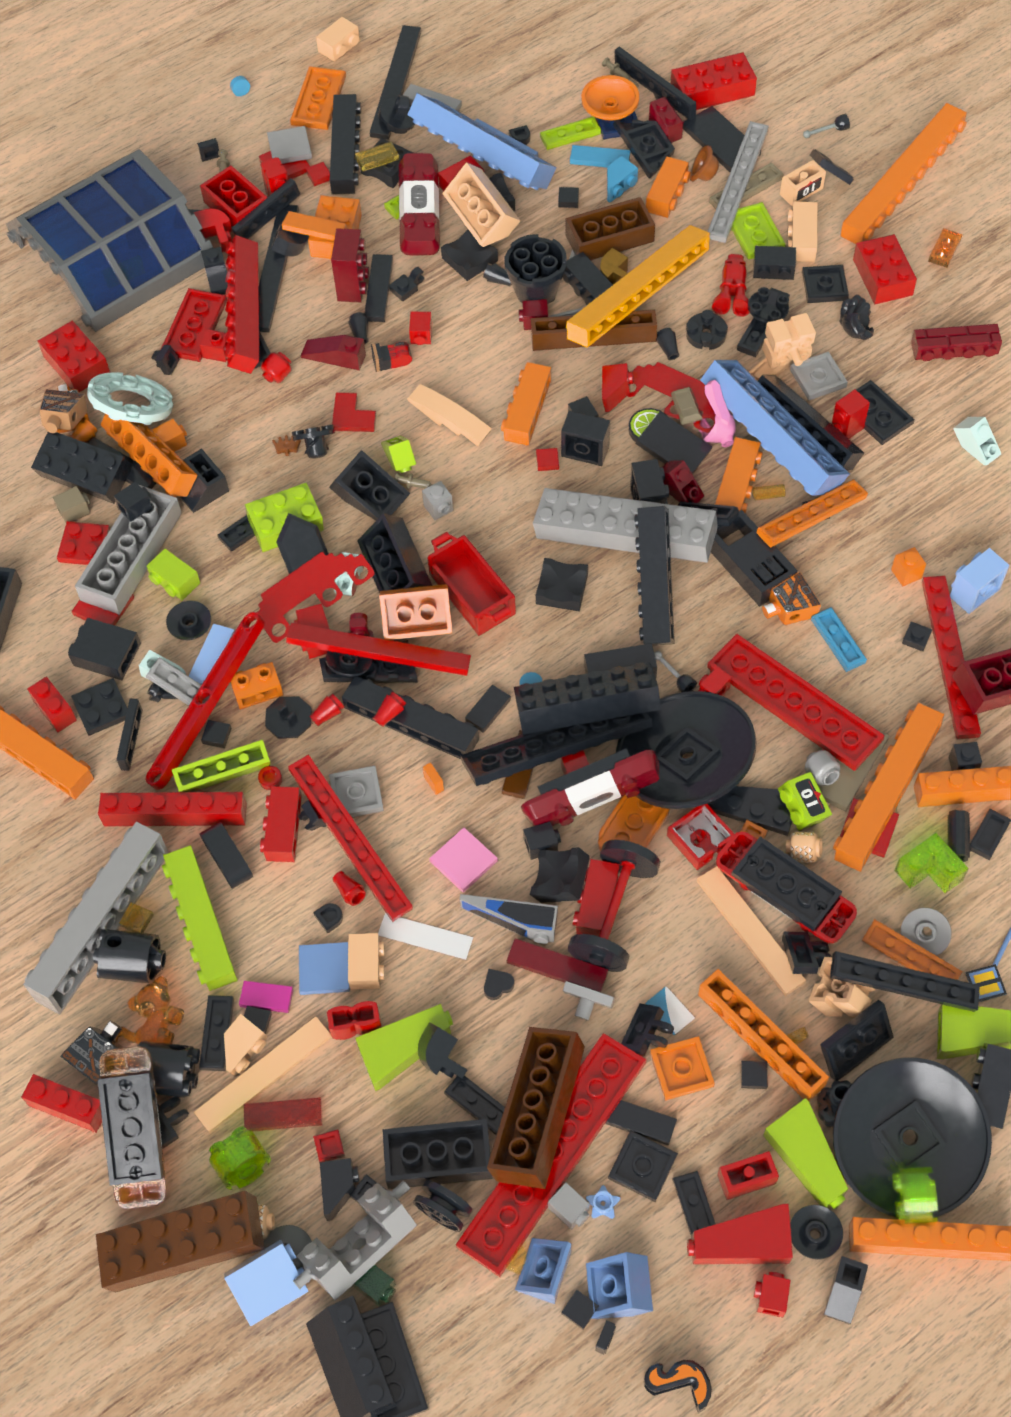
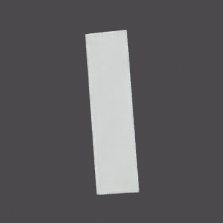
M386 913L378 932L379 936L465 960L473 937L401 917L392 922Z

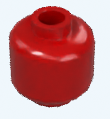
M272 352L261 364V369L264 372L262 376L269 383L273 381L281 383L292 371L290 365L292 362L283 353Z

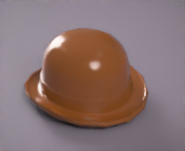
M706 145L699 150L691 169L690 181L694 182L697 179L709 181L716 175L719 162L712 155L713 150L711 146Z

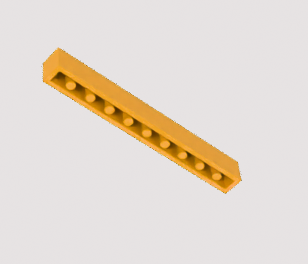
M692 225L686 227L570 318L566 324L567 339L588 348L709 250L710 232Z

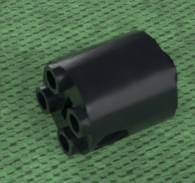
M102 929L100 933L99 949L96 948L93 953V963L98 964L97 978L152 984L156 975L164 969L166 963V951L161 950L159 935Z
M141 1041L128 1057L126 1074L151 1071L153 1089L156 1095L185 1098L190 1096L191 1090L196 1089L198 1084V1073H195V1064L199 1062L200 1049L188 1045Z

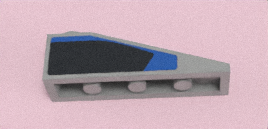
M460 894V906L462 909L525 938L534 940L536 943L547 944L548 942H554L558 906Z

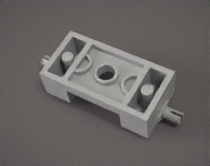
M402 1181L395 1189L390 1191L385 1190L379 1183H376L357 1200L368 1215L358 1221L345 1236L337 1240L334 1246L328 1249L318 1238L307 1244L297 1255L305 1269L293 1280L299 1290L313 1279L336 1301L414 1229L417 1224L398 1200L410 1190V1187Z

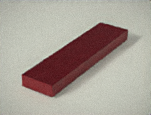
M516 938L506 960L507 964L564 983L567 981L600 993L608 975V969Z

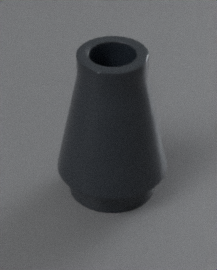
M495 262L494 264L488 263L483 278L487 279V282L510 287L512 284L506 270Z
M361 312L350 315L348 324L354 337L364 339V344L368 343V318Z
M664 328L658 331L656 341L667 356V359H677L679 352L676 333L671 328Z

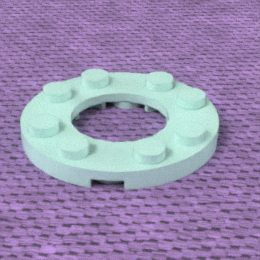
M111 372L93 377L88 385L87 397L92 403L93 408L109 415V418L113 420H125L150 425L152 422L166 419L172 412L173 397L171 393L159 383L139 375L135 377L131 375L123 376L121 372ZM119 390L136 392L139 395L145 396L151 404L148 406L141 405V408L135 404H125L123 406V402L114 401L110 393Z

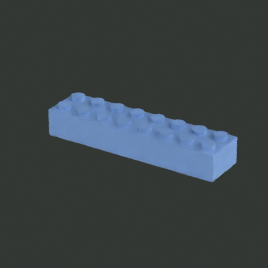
M419 93L416 94L408 112V116L414 119L413 123L421 127H427L429 132L437 136H443V140L450 144H457L458 149L466 153H472L473 157L477 160L488 162L489 167L504 171L503 174L505 176L519 180V184L524 187H531L535 190L539 188L547 189L557 167L443 102Z
M737 360L713 361L700 380L705 385L712 380H716L720 384L727 408L733 413L734 419L747 427V432L756 437L761 442V446L775 456L777 463L785 466L790 471V476L798 480L808 494L813 496L823 495L842 485L850 473Z

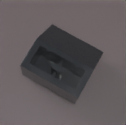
M203 449L183 459L197 474L188 496H179L192 513L229 492L225 475Z

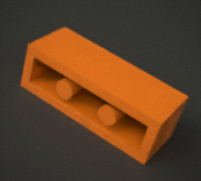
M666 157L646 197V208L649 213L668 218L671 210H675L677 198L682 196L684 184L688 183L691 172L688 171L689 162Z

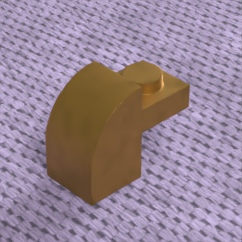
M613 248L603 256L600 262V271L612 285L628 274V257Z

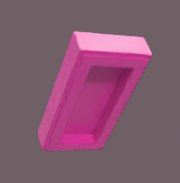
M244 981L239 1006L244 1008L251 1006L268 1011L289 1013L293 987Z

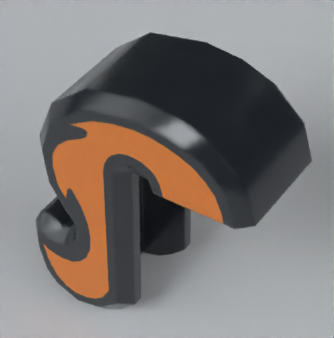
M693 1360L678 1361L667 1373L663 1371V1365L660 1363L652 1365L647 1369L644 1377V1387L650 1394L656 1396L690 1386L698 1414L706 1409L711 1398L712 1388L705 1369Z

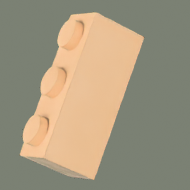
M793 201L792 210H788L787 222H791V225H788L787 237H791V240H788L787 247H796V261L815 262L817 252V202Z

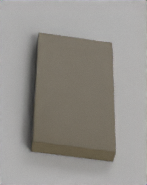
M881 732L885 735L884 740L856 771H853L836 759L841 767L839 778L831 785H818L826 802L845 812L847 811L888 741L889 735Z

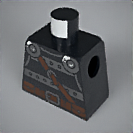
M111 1020L103 1031L90 1026L60 1057L98 1085L97 1079L112 1076L124 1052V1048L115 1041L122 1028Z

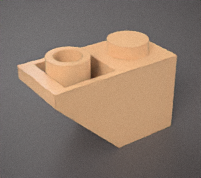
M242 1014L237 1017L224 1033L226 1070L234 1077L238 1073L242 1074L250 1064L248 1060L254 1053L258 1054L266 1045L265 1040L267 1039V1035Z

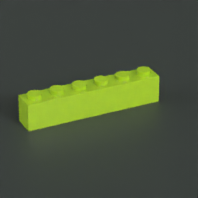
M191 845L163 855L166 863L162 865L166 879L171 878L172 885H169V890L172 898H177L179 906H176L179 919H184L186 927H183L184 935L187 942L192 941L194 947L190 949L194 963L199 962L201 970L197 971L201 985L206 984L209 991L238 981Z

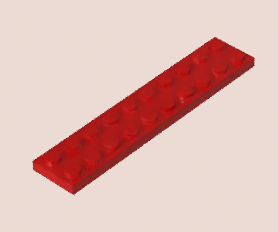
M602 1034L579 1067L546 1188L499 1182L456 1243V1247L498 1277H501L548 1208V1201L563 1186L645 1066L646 1059L608 1035Z

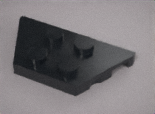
M620 119L614 120L613 126L648 178H651L662 167L667 156L671 157L674 154V146L657 121L632 120L631 123L620 122Z

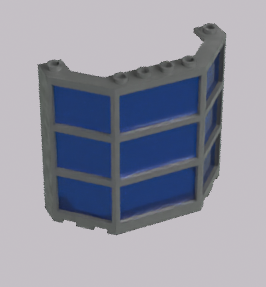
M140 149L122 157L6 223L9 231L7 236L12 243H16L22 249L24 244L21 237L23 239L27 238L30 247L34 251H38L43 262H48L53 273L61 276L80 306L83 314L81 316L83 323L86 327L90 326L95 332L205 268L201 251L213 248L210 240H206L200 231L202 226L195 214L191 215L187 208L185 196Z

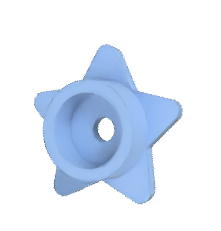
M602 1185L598 1193L586 1197V1200L593 1206L591 1217L597 1218L605 1215L613 1219L615 1217L613 1207L620 1201V1197L611 1195L606 1187ZM602 1201L606 1203L605 1206L601 1205Z

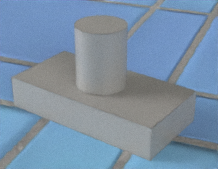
M567 981L565 982L563 992L580 998L574 1016L589 1020L594 1003L613 1008L614 997Z

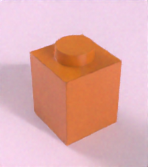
M174 419L152 429L174 452L187 446L185 440L187 433L181 424L178 425Z
M913 547L895 555L891 570L903 587L922 579L926 563L916 548Z

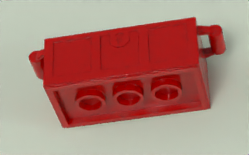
M445 532L431 540L434 552L427 557L429 575L437 585H448L449 600L478 636L516 614L515 595L465 535L456 538ZM450 539L452 540L451 542H449L448 544L444 545L443 547H441V548H439V549L437 548L438 546H440V545H442L443 543L449 541Z

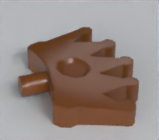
M285 435L284 441L281 437H278V443L272 440L276 453H285V456H289V452L297 453L301 440L293 441L292 436L289 441L288 435Z

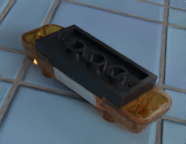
M141 1046L111 1049L104 1052L99 1059L100 1078L97 1079L110 1186L113 1185L115 1201L123 1208L154 1206L160 1204L165 1199L167 1184L151 1054L146 1048Z

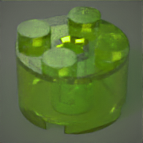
M244 1126L238 1127L232 1132L231 1136L223 1141L214 1143L209 1149L211 1153L209 1163L228 1190H233L231 1186L237 1185L240 1189L254 1182L264 1173L262 1169L264 1164L267 1163L269 1166L271 1161L270 1155L254 1132L246 1130Z
M931 1166L898 1168L897 1173L892 1174L893 1189L899 1192L900 1200L895 1201L896 1216L899 1220L903 1219L904 1224L938 1222V1217L933 1215L934 1211H938L935 1180H930V1177H928V1173H933Z

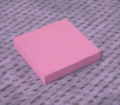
M462 828L429 858L430 862L463 893L498 862V858L465 828Z

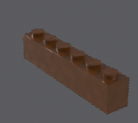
M655 309L631 312L589 347L656 342L657 319ZM574 315L531 318L532 350L585 347L567 339L566 324Z

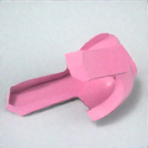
M712 380L705 385V394L716 414V423L710 433L699 431L706 443H721L722 447H729L734 443L733 437L736 432L735 419L732 416L733 414L728 411L720 384L716 380ZM706 418L701 420V427H711Z

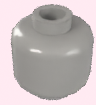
M820 750L812 752L807 757L804 769L806 773H812L818 785H831L839 778L841 767L839 762L828 751Z

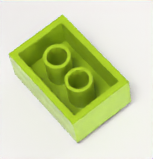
M307 483L245 504L249 523L253 528L262 552L278 547L276 541L288 513L317 525L320 532L324 531L322 515Z

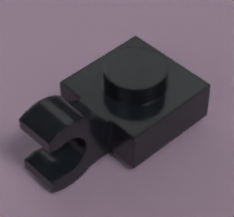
M415 267L409 277L403 274L389 285L390 291L402 302L418 291L417 285L425 280L421 275L424 271L419 267Z

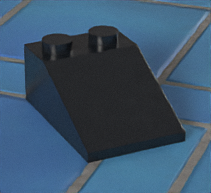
M362 450L329 486L342 500L375 521L383 513L392 515L410 494Z

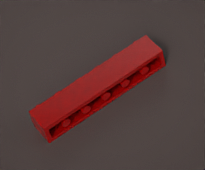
M243 792L100 793L98 816L104 827L133 826L135 822L144 826H213L218 822H221L223 826H245L247 803Z

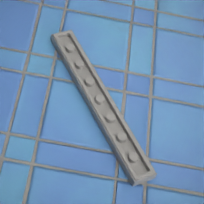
M750 121L708 229L711 240L726 243L766 138L769 125Z

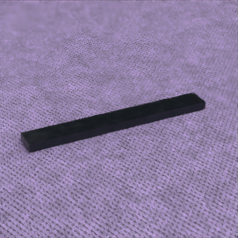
M402 26L370 129L371 138L389 140L391 131L386 129L387 125L383 121L382 123L379 121L378 112L381 104L386 99L397 98L399 94L403 95L420 39L421 27Z
M288 205L275 217L258 286L260 332L270 333L288 256L271 250L273 239L288 212H299L298 205Z

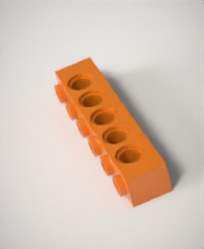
M104 415L100 425L107 431L106 434L114 438L118 442V446L125 449L130 454V458L137 461L142 466V470L149 473L153 477V481L165 489L166 494L173 497L188 496L197 474L147 425L125 420H113L109 418V415Z
M719 969L700 984L698 996L803 1099L806 1098L810 1102L826 1086L829 1076Z

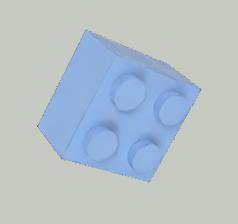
M990 548L983 553H977L971 560V563L967 566L965 564L956 571V579L951 585L950 598L970 614L1001 589L1009 564Z

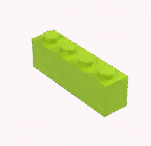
M262 739L172 769L179 792H196L259 771L266 766H270V759Z

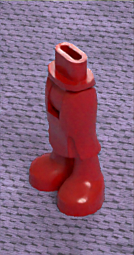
M729 254L728 259L725 261L722 270V284L720 285L721 292L712 302V310L716 314L724 315L728 313L731 307V296H734L732 310L736 316L744 317L750 313L748 310L749 300L745 295L747 290L745 285L747 270L743 255Z

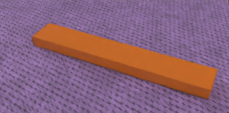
M853 479L759 527L756 533L771 548L864 500L868 492Z

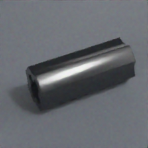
M965 810L949 811L948 859L952 862H966L970 858V813Z

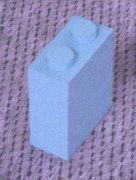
M282 1240L277 1241L265 1248V1250L260 1251L224 1273V1278L250 1326L308 1292L306 1284L301 1290L294 1284L293 1280L304 1270L302 1267L297 1270L292 1261L297 1257L290 1244L288 1243L284 1246Z

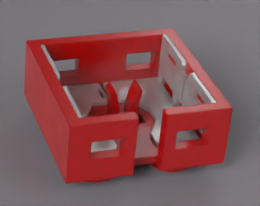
M708 804L697 806L667 828L666 836L694 868L699 870L713 860V854L715 852L719 853L725 844L736 835Z

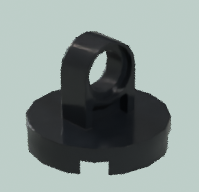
M399 94L397 98L386 99L381 104L378 112L379 121L381 123L383 121L387 125L386 129L396 134H405L407 130L414 128V119L408 116L411 108L409 96Z

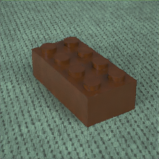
M637 197L565 218V235L575 256L583 252L590 260L603 257L611 248L621 252L654 242L655 223L642 198Z

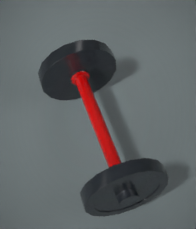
M609 840L603 844L600 858L605 862L620 864V876L599 937L588 934L572 936L568 944V952L575 959L608 969L610 972H622L627 968L630 955L621 946L608 939L629 877L653 878L658 874L661 861L655 853L639 844L625 840Z

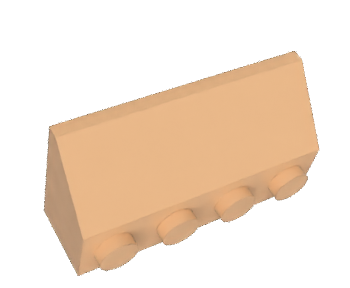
M469 163L462 167L442 193L482 247L508 237L520 222V219L483 170Z

